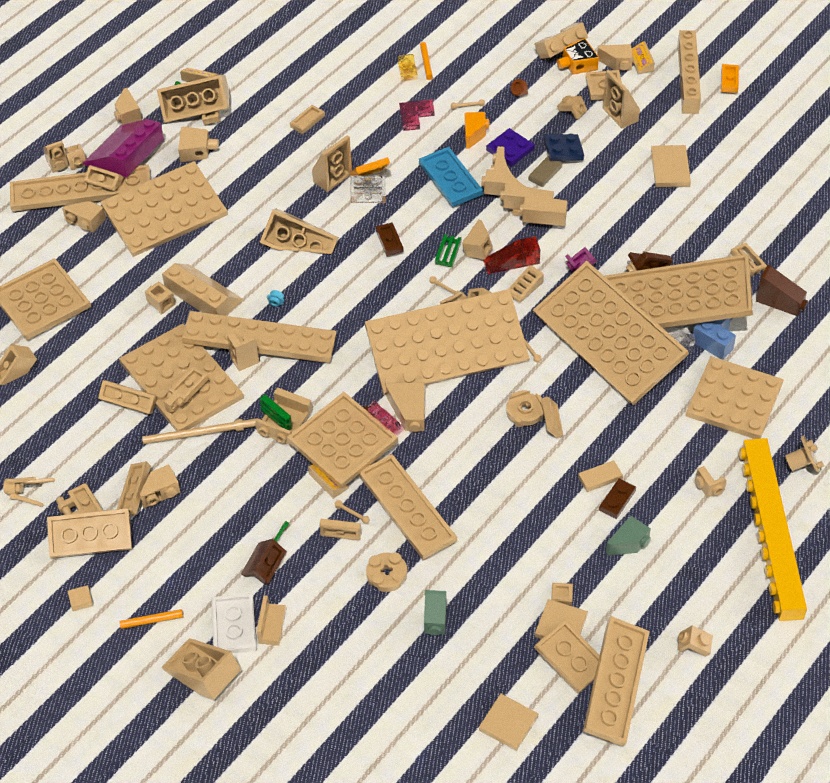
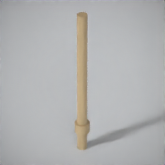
M258 418L250 420L237 419L231 423L142 436L143 444L229 430L242 431L244 428L255 427V422Z

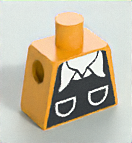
M584 38L564 47L563 58L557 59V65L559 69L568 67L572 74L598 70L599 57Z

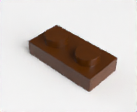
M393 222L375 226L386 256L404 252Z
M618 478L599 506V511L617 519L636 492V486Z

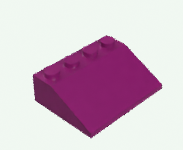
M144 119L120 125L83 162V165L88 167L91 165L120 174L123 177H128L164 140L161 123Z

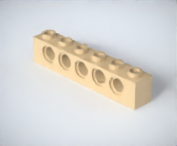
M679 30L677 46L682 114H699L701 92L696 31Z

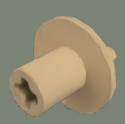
M804 435L801 436L804 447L785 455L791 470L795 471L812 463L816 472H821L820 468L824 467L822 461L817 462L813 451L818 450L817 445H814L812 440L807 441Z

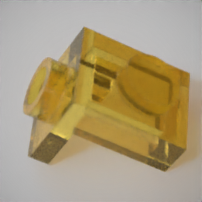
M413 54L398 56V68L401 77L408 79L417 75Z

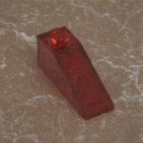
M536 236L519 239L487 256L486 259H483L487 274L540 264L541 249Z

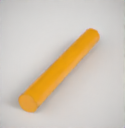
M421 42L420 48L427 80H432L433 75L427 45L425 42Z
M182 609L121 620L119 621L120 628L124 629L182 618L183 612Z

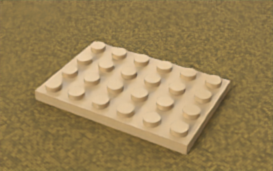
M195 161L100 202L104 212L132 257L228 215L227 209Z
M183 323L119 358L120 364L143 392L157 395L155 406L175 431L191 429L244 398L243 392L202 345L182 343L185 329ZM192 367L208 375L209 380L182 406L178 405L172 413L165 410L164 402L167 400L169 390Z

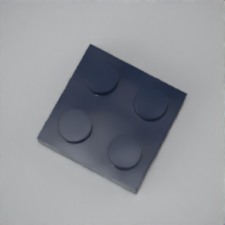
M578 134L544 135V142L550 161L584 160V152Z

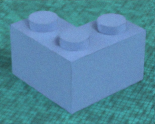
M731 318L698 323L693 330L692 342L717 358L724 360L734 349L736 335L728 330Z

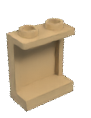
M277 387L274 392V402L291 415V429L287 430L280 427L265 414L262 420H256V430L261 436L270 437L279 443L291 445L287 441V436L308 420L313 412L312 402L310 399Z

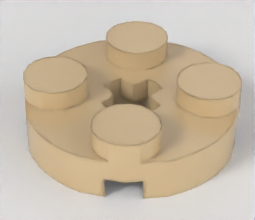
M527 390L513 393L506 404L508 418L517 427L529 426L542 421L544 416L542 397L538 394H530V391ZM522 406L529 408V410H523Z
M396 552L380 553L371 556L366 567L367 580L371 586L377 587L379 591H395L407 579V565L401 558V555ZM385 569L391 570L389 575H385L382 571Z

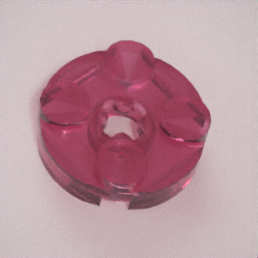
M375 400L369 405L367 410L379 419L386 428L393 433L401 429L403 425Z

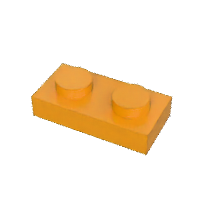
M722 64L721 92L738 93L739 65Z

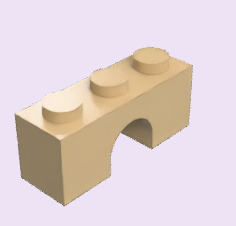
M583 22L574 23L561 29L560 33L546 37L534 43L540 59L550 58L562 52L564 47L581 39L588 38Z

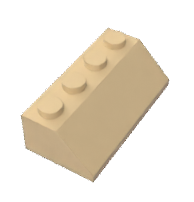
M217 75L157 89L164 123L229 108V89L226 75Z
M174 263L162 273L164 286L173 292L174 295L202 313L226 316L243 301L240 296L189 264Z

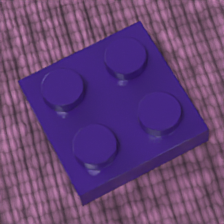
M510 128L486 145V151L492 155L497 153L498 146L504 147L505 161L510 167L535 148V144Z

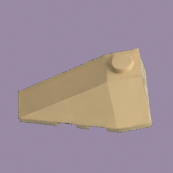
M276 208L271 212L260 243L276 250L332 254L339 237Z

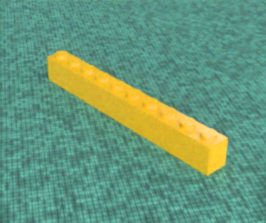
M747 439L743 441L742 448H739V456L744 461L743 474L748 479L746 481L747 492L751 493L750 506L755 511L754 524L759 529L757 538L763 547L761 548L762 560H766L765 575L767 578H770L769 593L774 597L773 611L777 613L779 621L804 620L807 606L768 439Z

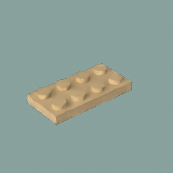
M128 508L47 517L50 558L132 550L130 512Z

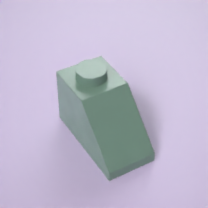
M630 516L607 542L606 554L612 556L638 553L642 547L646 548L650 543L651 528Z
M425 590L424 634L433 636L445 635L447 615L446 591Z

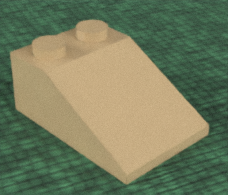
M607 70L603 110L622 129L639 121L640 108L629 90L610 70Z
M345 136L324 151L312 169L313 182L326 192H329L348 178L352 172L350 136Z
M191 638L162 666L165 672L193 691L213 700L241 671L231 651Z

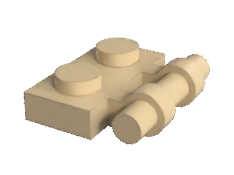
M86 483L68 491L70 498L64 500L63 497H58L56 499L57 508L64 515L103 511ZM75 506L77 511L72 513L70 509Z

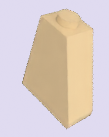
M386 383V397L404 430L412 432L424 431V383Z

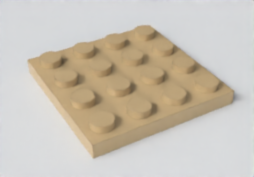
M55 258L0 286V307L26 341L91 307L90 301Z
M710 356L686 411V417L753 439H761L784 379Z
M342 392L288 435L287 441L337 486L343 488L398 442V437L348 394Z

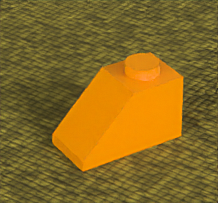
M485 112L465 113L466 149H470L486 136V129H489V119H485Z

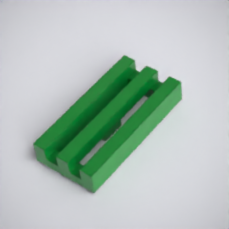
M444 234L435 258V264L453 267L462 237L455 239V236L449 238L448 235ZM449 242V243H448V246H447V248H446L444 257H443L442 261H440V260H441V257H442V254H443V251H444V249H445L446 243ZM453 243H454V244H455V247H454V250H453V252H452L450 261H449V262H446V261H447V258H448V256H449L451 247H452V245H453Z
M267 395L261 396L260 405L262 407H260V410L280 427L290 430L291 415Z

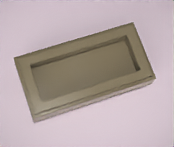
M547 156L528 176V180L543 187L562 168V162L550 161Z

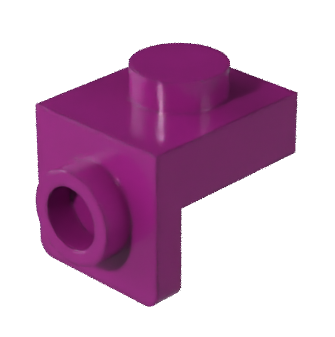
M586 247L573 257H570L568 254L565 256L568 259L566 264L572 271L577 270L586 261L591 265L597 262Z

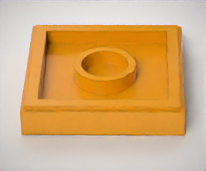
M389 158L356 167L349 174L351 180L384 170L390 163Z

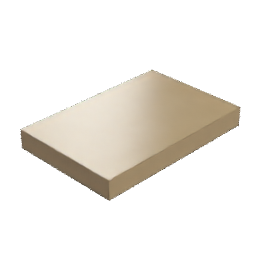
M686 145L651 146L655 187H690L691 179Z
M565 619L535 644L534 648L577 694L594 681L600 655Z

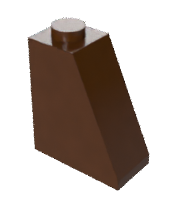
M767 265L760 279L756 302L798 316L801 310L804 311L808 303V300H806L807 291L772 266Z

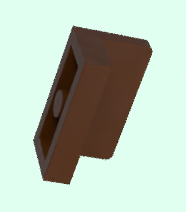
M630 252L628 254L637 270L670 266L673 262L671 256L650 252H643L642 254Z
M274 539L259 542L241 574L244 577L254 575L263 584H268L287 551Z

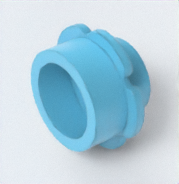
M272 290L267 295L269 304L275 307L282 305L284 294L280 291Z

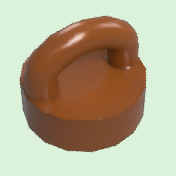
M516 79L512 82V94L516 96L528 94V86L524 80Z

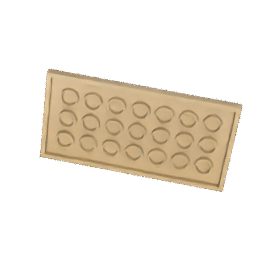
M748 254L605 275L612 284L662 328L753 315Z
M588 261L582 264L533 309L535 315L632 405L637 403L689 354L687 349Z
M510 289L365 321L364 323L383 395L386 394V383H424V385L530 360Z

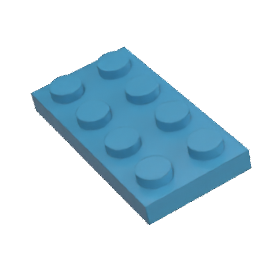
M450 147L419 158V165L452 207L483 195V189Z

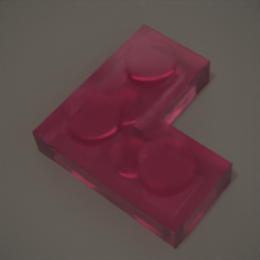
M432 99L399 103L403 131L420 129L419 117L435 116Z

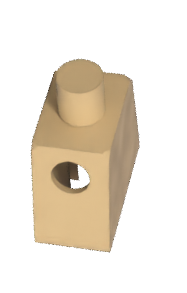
M181 127L178 147L180 162L207 159L209 149H219V139H210L207 129Z

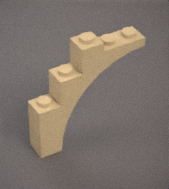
M498 146L497 153H493L492 164L494 165H491V169H487L486 175L482 176L481 186L484 187V194L500 195V200L503 201V208L520 209L519 214L523 215L522 222L565 226L567 201L541 195L520 183L512 175L506 164L504 147Z

